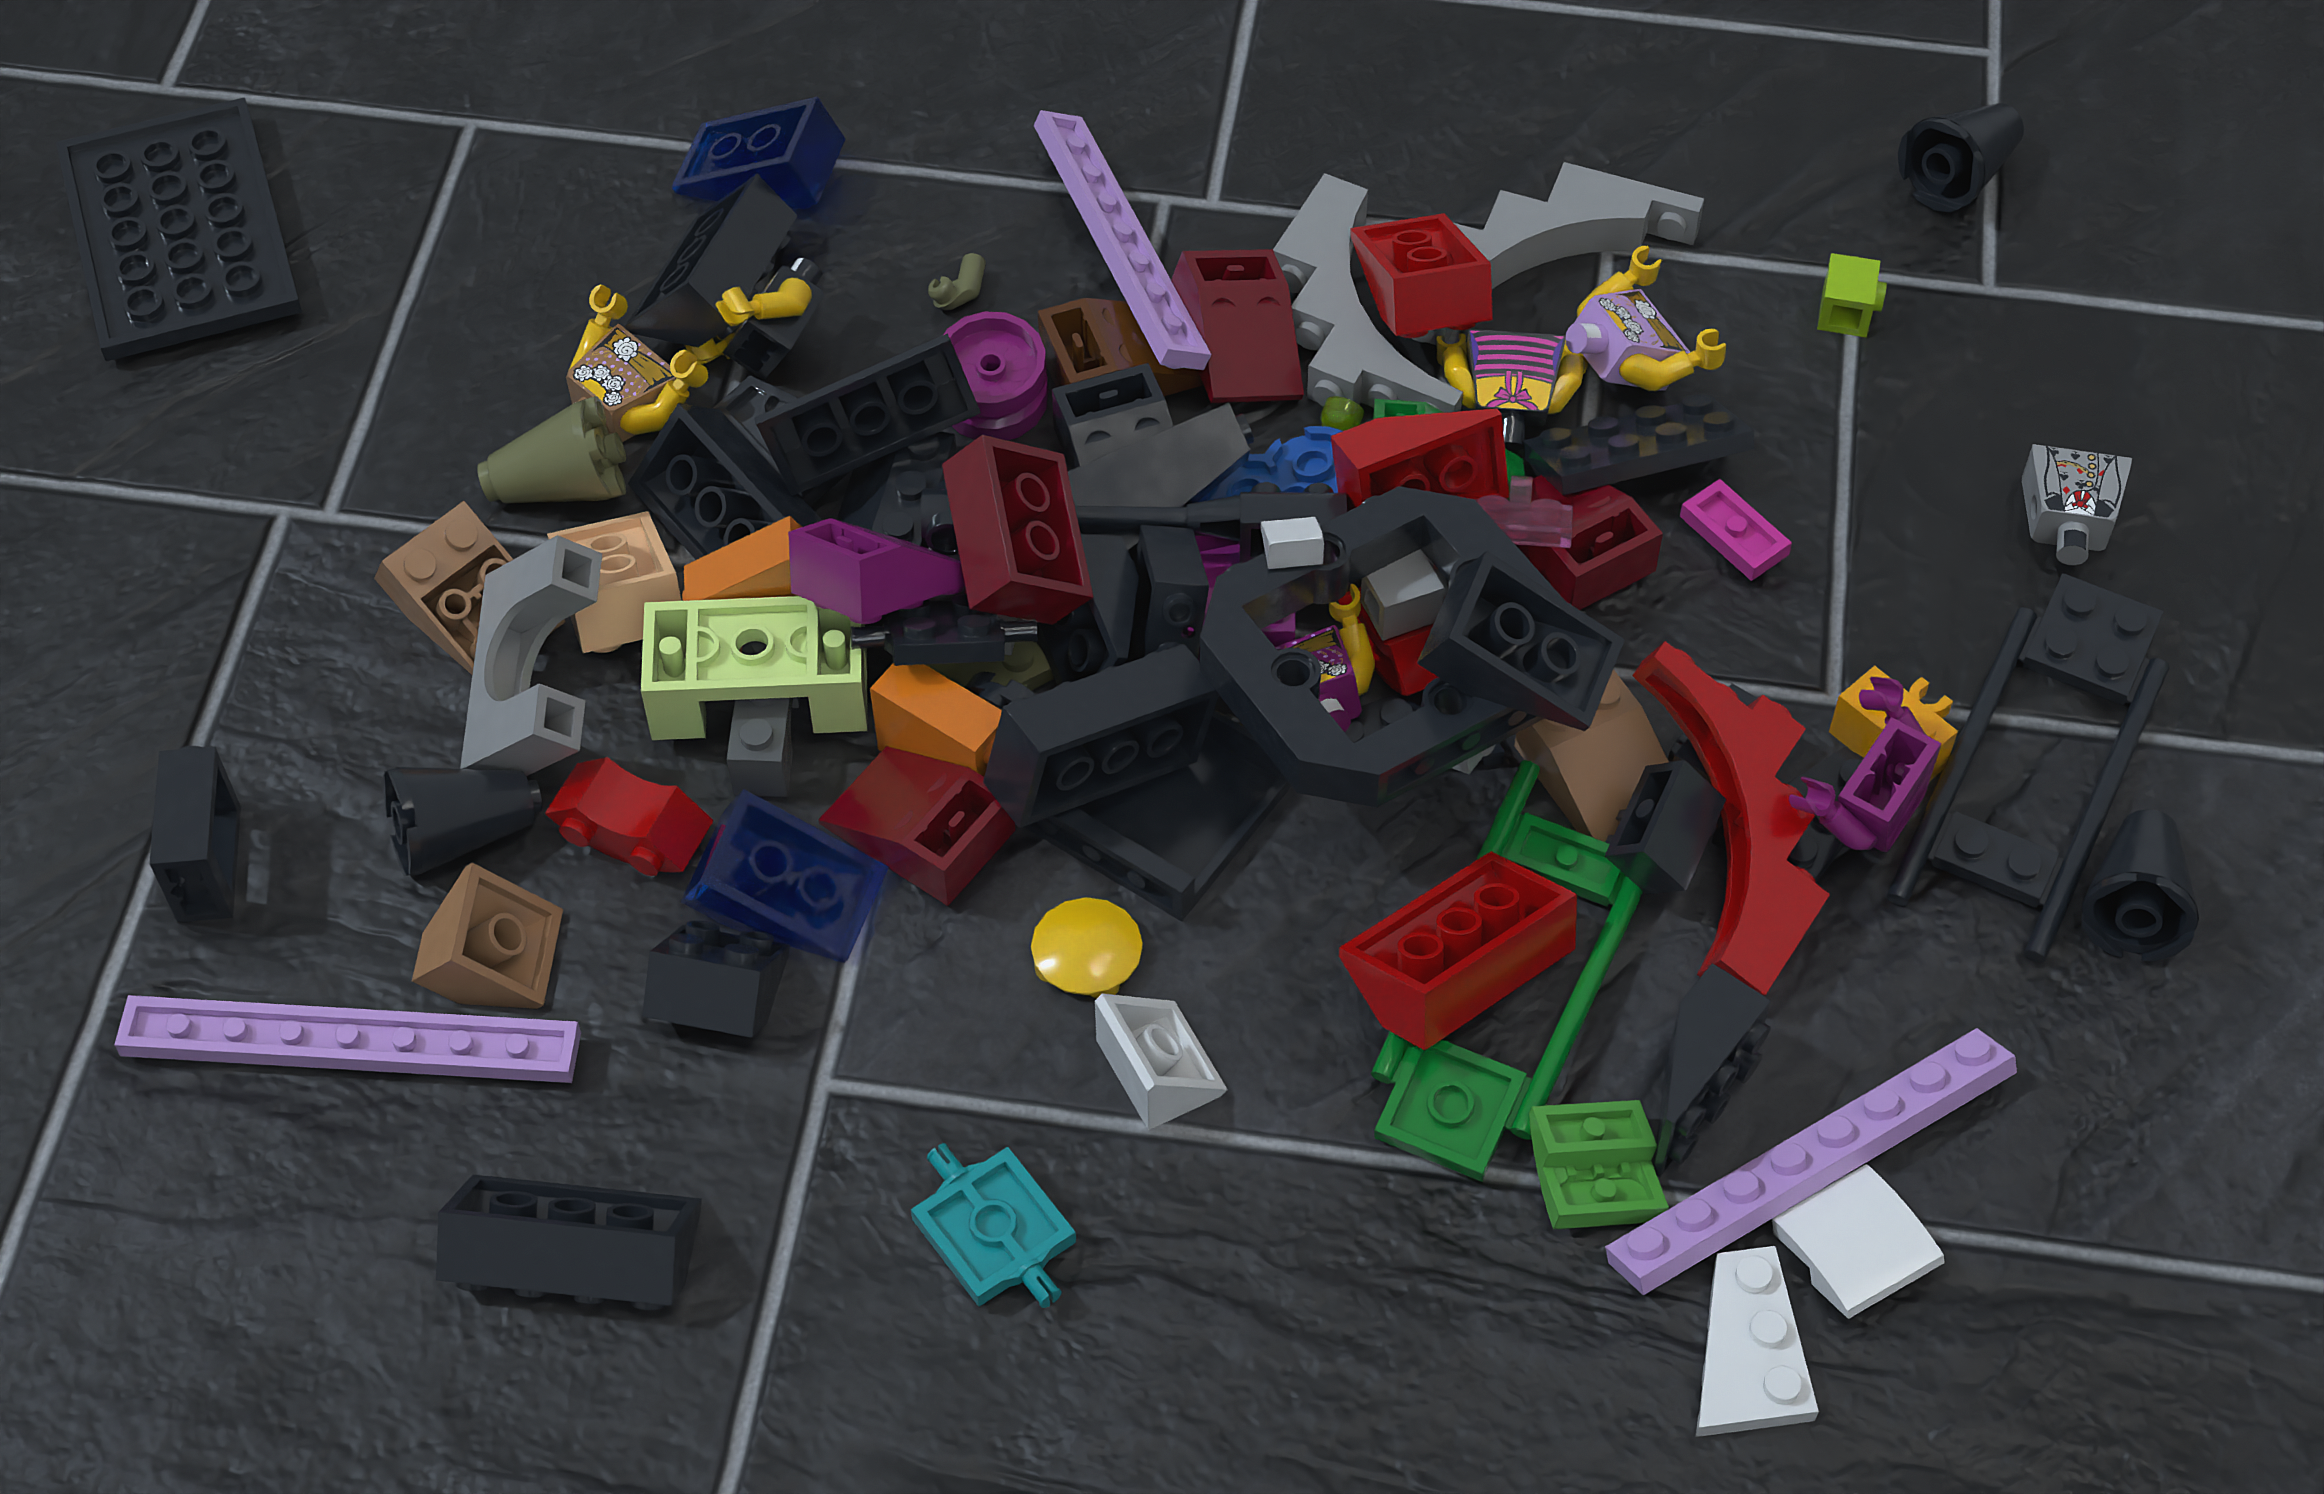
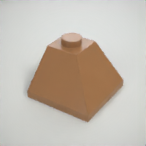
M471 863L464 868L422 934L412 982L458 1004L538 1009L544 1006L563 909Z

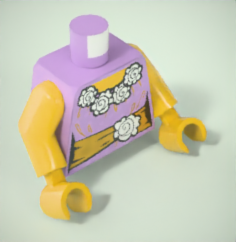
M1641 246L1634 250L1627 272L1624 274L1620 271L1615 273L1595 288L1579 305L1577 309L1578 318L1568 328L1565 340L1568 349L1572 353L1583 354L1599 377L1606 382L1641 387L1648 391L1666 390L1670 384L1693 374V368L1696 366L1707 370L1721 367L1725 360L1726 343L1718 345V330L1705 329L1697 336L1696 350L1690 352L1641 289H1633L1634 284L1640 286L1653 284L1657 279L1662 261L1659 259L1652 265H1643L1648 258L1650 248L1648 246Z

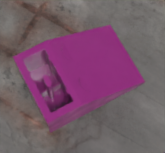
M832 518L788 532L791 593L814 602V605L818 608L831 609L848 616L849 620L854 623H875L880 621L884 614L898 609L917 608L923 605L924 600L941 594H957L964 590L965 582L961 561L915 543Z

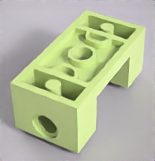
M800 596L644 602L641 694L651 739L706 738L705 701L808 697L813 733L867 731V648L852 650L850 627H865V624L854 623L849 620L848 616L831 609L818 608L814 605V602ZM752 641L762 642L767 645L763 652L756 655H746L739 651L744 644Z

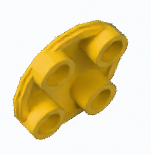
M1084 897L1065 901L1044 915L1034 929L1031 951L1035 972L1040 980L1048 982L1067 993L1091 995L1097 999L1101 994H1117L1120 984L1128 980L1139 965L1143 942L1137 923L1126 910L1108 900Z

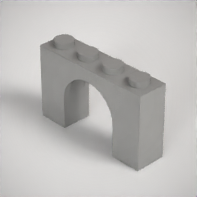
M557 535L485 575L460 769L523 771L528 776L580 751L586 700L540 683L530 688V681L540 648L554 627L565 618L597 602L602 553Z

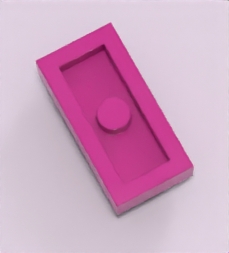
M1721 479L1682 504L1680 517L1751 581L1786 558L1790 553L1792 542Z

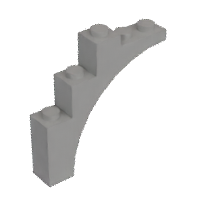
M1324 173L1273 249L1288 283L1289 292L1299 294L1291 305L1296 341L1306 349L1318 351L1308 366L1307 398L1318 402L1325 408L1336 409L1351 416L1360 402L1374 408V399L1427 402L1444 413L1461 411L1463 391L1428 375L1400 355L1377 331L1361 305L1350 273V261L1354 248L1350 228L1361 227L1366 224L1368 189Z

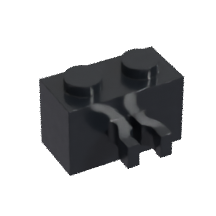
M1685 760L1647 765L1643 770L1627 808L1618 812L1616 820L1620 823L1615 834L1608 835L1605 841L1610 844L1605 857L1646 894L1686 891L1689 883L1696 875L1697 865L1709 838L1717 827V820L1727 799Z

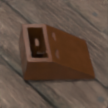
M1082 298L1038 311L1039 335L1046 351L1047 368L1056 388L1149 363L1163 396L1203 386L1197 369H1172L1159 364L1126 301Z

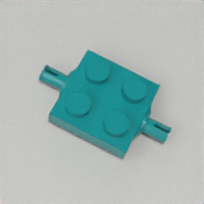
M946 1143L938 1145L939 1153L934 1147L928 1153L926 1159L944 1179V1182L935 1194L911 1209L912 1220L975 1303L980 1307L1008 1287L1019 1285L1020 1283H1024L1042 1308L1050 1306V1299L1053 1303L1056 1302L1061 1296L1062 1291L1060 1288H1057L1043 1268L1049 1260L1076 1243V1232L1009 1147H1006L984 1162L968 1165L967 1167L961 1165Z

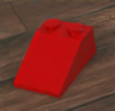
M1445 213L1350 228L1351 240L1380 316L1396 336L1419 338L1425 336L1429 330L1441 328L1467 330L1475 327L1478 322L1493 320L1491 263Z
M1497 408L1376 418L1330 436L1338 493H1346L1347 512L1360 506L1366 499L1375 495L1380 496L1398 486L1475 499L1482 508L1509 498L1502 414Z

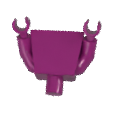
M1871 677L1870 681L1874 686V690L1862 689L1859 693L1860 704L1866 710L1885 711L1887 715L1885 718L1886 726L1839 794L1838 801H1835V790L1830 784L1808 777H1801V780L1808 787L1807 796L1802 798L1791 794L1789 802L1797 810L1820 816V823L1848 848L1870 850L1874 847L1882 852H1887L1926 793L1941 743L1926 735L1907 706L1901 707L1904 690L1898 680Z

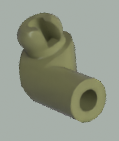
M974 253L964 255L958 279L951 281L950 278L941 276V283L937 279L930 283L928 295L933 299L935 307L950 311L978 297L986 266V261L981 255Z

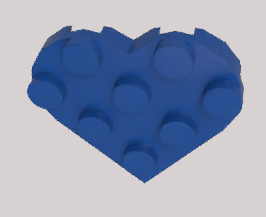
M1309 426L1304 428V436L1292 438L1284 444H1281L1279 438L1274 441L1265 454H1249L1247 462L1198 502L1239 495L1240 492H1251L1255 485L1262 482H1270L1277 485L1281 492H1303L1310 484L1324 483L1329 485L1334 493H1338L1330 436L1340 433L1342 430L1329 426Z

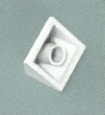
M1101 994L1095 1000L1096 1041L1148 1130L1221 1097L1228 1090L1175 1001Z

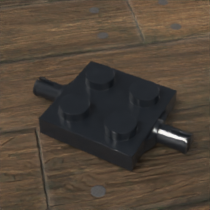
M967 594L953 597L951 601H930L927 599L923 601V605L920 607L898 609L885 614L883 626H851L852 650L884 648V650L892 654L894 666L1005 661V643L1037 642L1036 619L1004 621L997 614L971 610Z

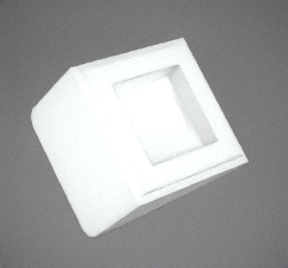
M1316 517L1261 522L1268 569L1323 564L1324 539Z

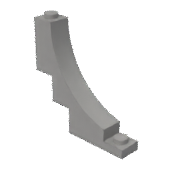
M1564 162L1548 202L1500 190L1483 231L1454 224L1491 263L1492 289L1518 273L1563 257L1592 252L1634 251L1642 246L1646 233L1694 245L1699 231L1704 198ZM1449 328L1429 330L1425 336L1412 339L1436 345L1437 336L1442 335V341L1447 343L1453 330Z

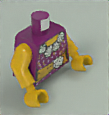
M1350 584L1352 603L1348 605H1339L1336 602L1329 603L1330 614L1335 620L1342 622V629L1338 631V628L1333 625L1275 647L1278 651L1285 648H1301L1317 657L1321 665L1319 701L1344 732L1349 728L1351 719L1358 717L1362 712L1359 696L1368 691L1375 668V660L1364 623H1358L1357 617L1361 611L1360 591L1354 584Z

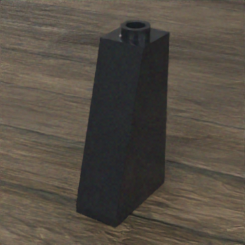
M1227 403L1068 471L1074 505L1187 507V504L1197 503L1248 461L1250 453L1248 445L1254 442L1250 426L1243 414L1235 416L1230 404ZM1079 527L1080 534L1122 536L1130 557L1137 552L1140 528Z

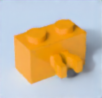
M1873 666L1839 695L1829 729L1830 734L1862 757L1866 756L1886 726L1885 718L1887 715L1885 711L1866 710L1862 707L1859 700V693L1862 689L1874 690V686L1870 681L1871 677L1890 678L1876 666ZM1920 677L1913 683L1909 692L1903 688L1904 694L1901 707L1907 706L1926 735L1941 743L1930 778L1931 781L1944 769L1950 757L1958 730L1943 719L1949 714L1953 703L1946 695L1935 704L1926 703L1924 705L1919 701L1926 695L1929 682Z

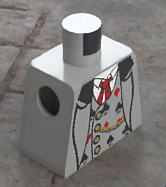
M2033 444L2022 475V486L2031 538L2038 543L2057 545L2056 557L2060 562L2067 565H2078L2088 559V550L2101 551L2106 549L2118 516L2132 458Z

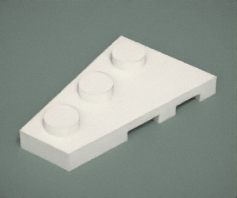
M1770 1246L1717 1253L1713 1269L1707 1345L1702 1373V1392L1696 1437L1815 1421L1819 1411L1776 1247Z

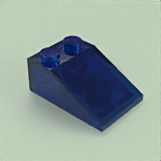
M818 96L701 123L671 187L679 195L719 201L758 173L791 209H806L818 204L846 138Z
M743 789L723 811L682 897L681 903L729 928L742 932H766L774 936V942L790 944V947L845 963L849 959L889 867Z

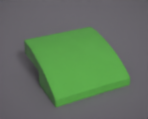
M1640 1100L1531 1107L1529 1120L1534 1157L1543 1198L1553 1229L1646 1223L1669 1209L1651 1162L1657 1148V1143Z

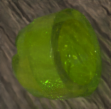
M1338 396L1328 397L1321 412L1322 426H1329L1342 431L1356 427L1361 423L1364 410L1360 405L1347 398Z

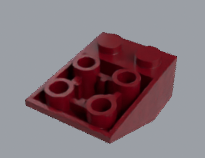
M1273 249L1182 251L1171 281L1212 354L1204 370H1198L1211 403L1302 400L1304 390L1289 286Z
M1540 475L1526 482V500L1514 499V502L1511 504H1491L1483 507L1486 513L1503 532H1506L1511 541L1560 596L1579 610L1656 571L1663 537L1662 531L1632 497L1610 485L1562 495L1550 482Z
M888 746L883 749L818 819L821 826L947 906L950 905L1015 831L1014 821L985 786L982 775L969 767Z

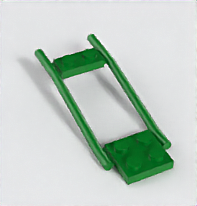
M1528 760L1520 762L1476 860L1492 851L1576 893L1580 897L1606 907L1609 904L1613 905L1533 1078L1527 1077V1073L1442 1039L1427 1050H1423L1391 1031L1370 1073L1373 1078L1382 1083L1395 1084L1374 1130L1375 1139L1481 1182L1486 1175L1505 1129L1510 1130L1519 1138L1532 1139L1529 1120L1531 1107L1546 1106L1643 893L1635 883L1605 857L1610 845L1609 843L1526 812L1525 815L1521 814L1540 772V767Z

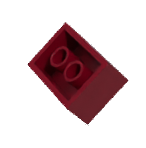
M981 435L942 464L966 593L971 610L1024 620L1036 619V622L1053 625L1094 597L1064 454Z

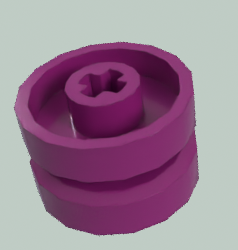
M987 311L963 317L947 328L943 335L948 333L981 411V414L952 427L959 434L976 440L981 435L1006 441L1021 437L1035 427L1047 409L1049 393L1048 377L1046 374V351L1039 333L1021 318L1005 312Z

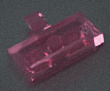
M1511 475L1510 502L1504 497L1494 495L1475 499L1514 544L1571 548L1573 506L1562 505L1560 502L1551 499H1538L1531 503L1532 477Z

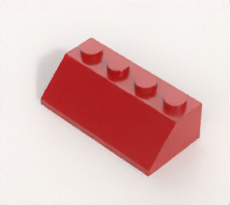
M1490 851L1339 947V958L1381 1026L1419 1048L1427 1050L1576 949L1577 894Z

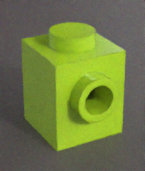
M1831 253L1823 285L1817 330L1867 337L1873 311H1882L1887 282L1878 281L1881 261Z

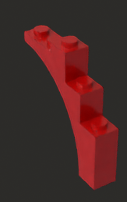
M1665 641L1641 662L1632 676L1664 705L1689 738L1710 778L1712 786L1727 799L1721 811L1728 859L1725 903L1715 940L1697 976L1701 977L1713 963L1765 996L1830 896L1828 892L1816 884L1814 877L1808 871L1794 866L1786 860L1815 815L1793 808L1789 802L1790 795L1804 798L1803 795L1795 787L1782 783L1775 775L1806 728L1792 718L1787 708L1771 701L1763 694L1747 706L1739 700L1737 694L1730 687L1715 681L1696 666L1694 660L1687 653L1672 647Z

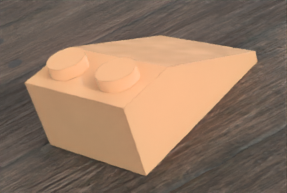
M648 511L547 534L548 540L558 535L602 553L597 602L570 616L583 653L591 651L607 653L620 648L622 644L642 640L644 602L681 601L675 569Z

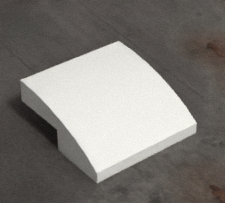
M1867 1164L1772 1218L1774 1235L1810 1268L1811 1284L1848 1319L1944 1264V1254L1920 1220L1898 1194Z

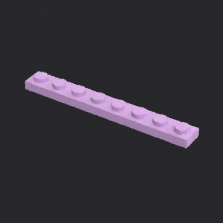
M1040 110L1034 127L1159 364L1172 369L1189 368L1204 370L1212 354L1083 118Z
M128 995L114 1046L119 1055L125 1057L572 1083L581 1030L576 1021Z
M1978 1028L1974 1029L1605 1246L1608 1263L1642 1295H1645L2016 1074L2015 1055Z

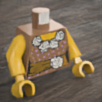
M598 285L591 291L589 297L591 308L598 312L595 319H589L567 373L566 380L572 404L590 397H599L605 410L606 427L609 434L617 432L622 442L638 434L661 431L677 404H687L686 400L690 395L687 390L689 386L697 388L706 383L708 370L697 362L696 355L687 350L677 352L669 365L622 325L617 324L612 328L609 325L611 319L615 320L623 317L627 312L628 304L625 297L616 292L612 297L611 303L606 306L611 296V289L604 285Z

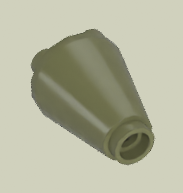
M597 396L575 402L488 456L487 461L480 462L477 467L480 485L490 502L501 500L503 503L599 501L626 494L625 481L618 467V463L626 461L624 445L617 432L609 434L606 427L605 410Z

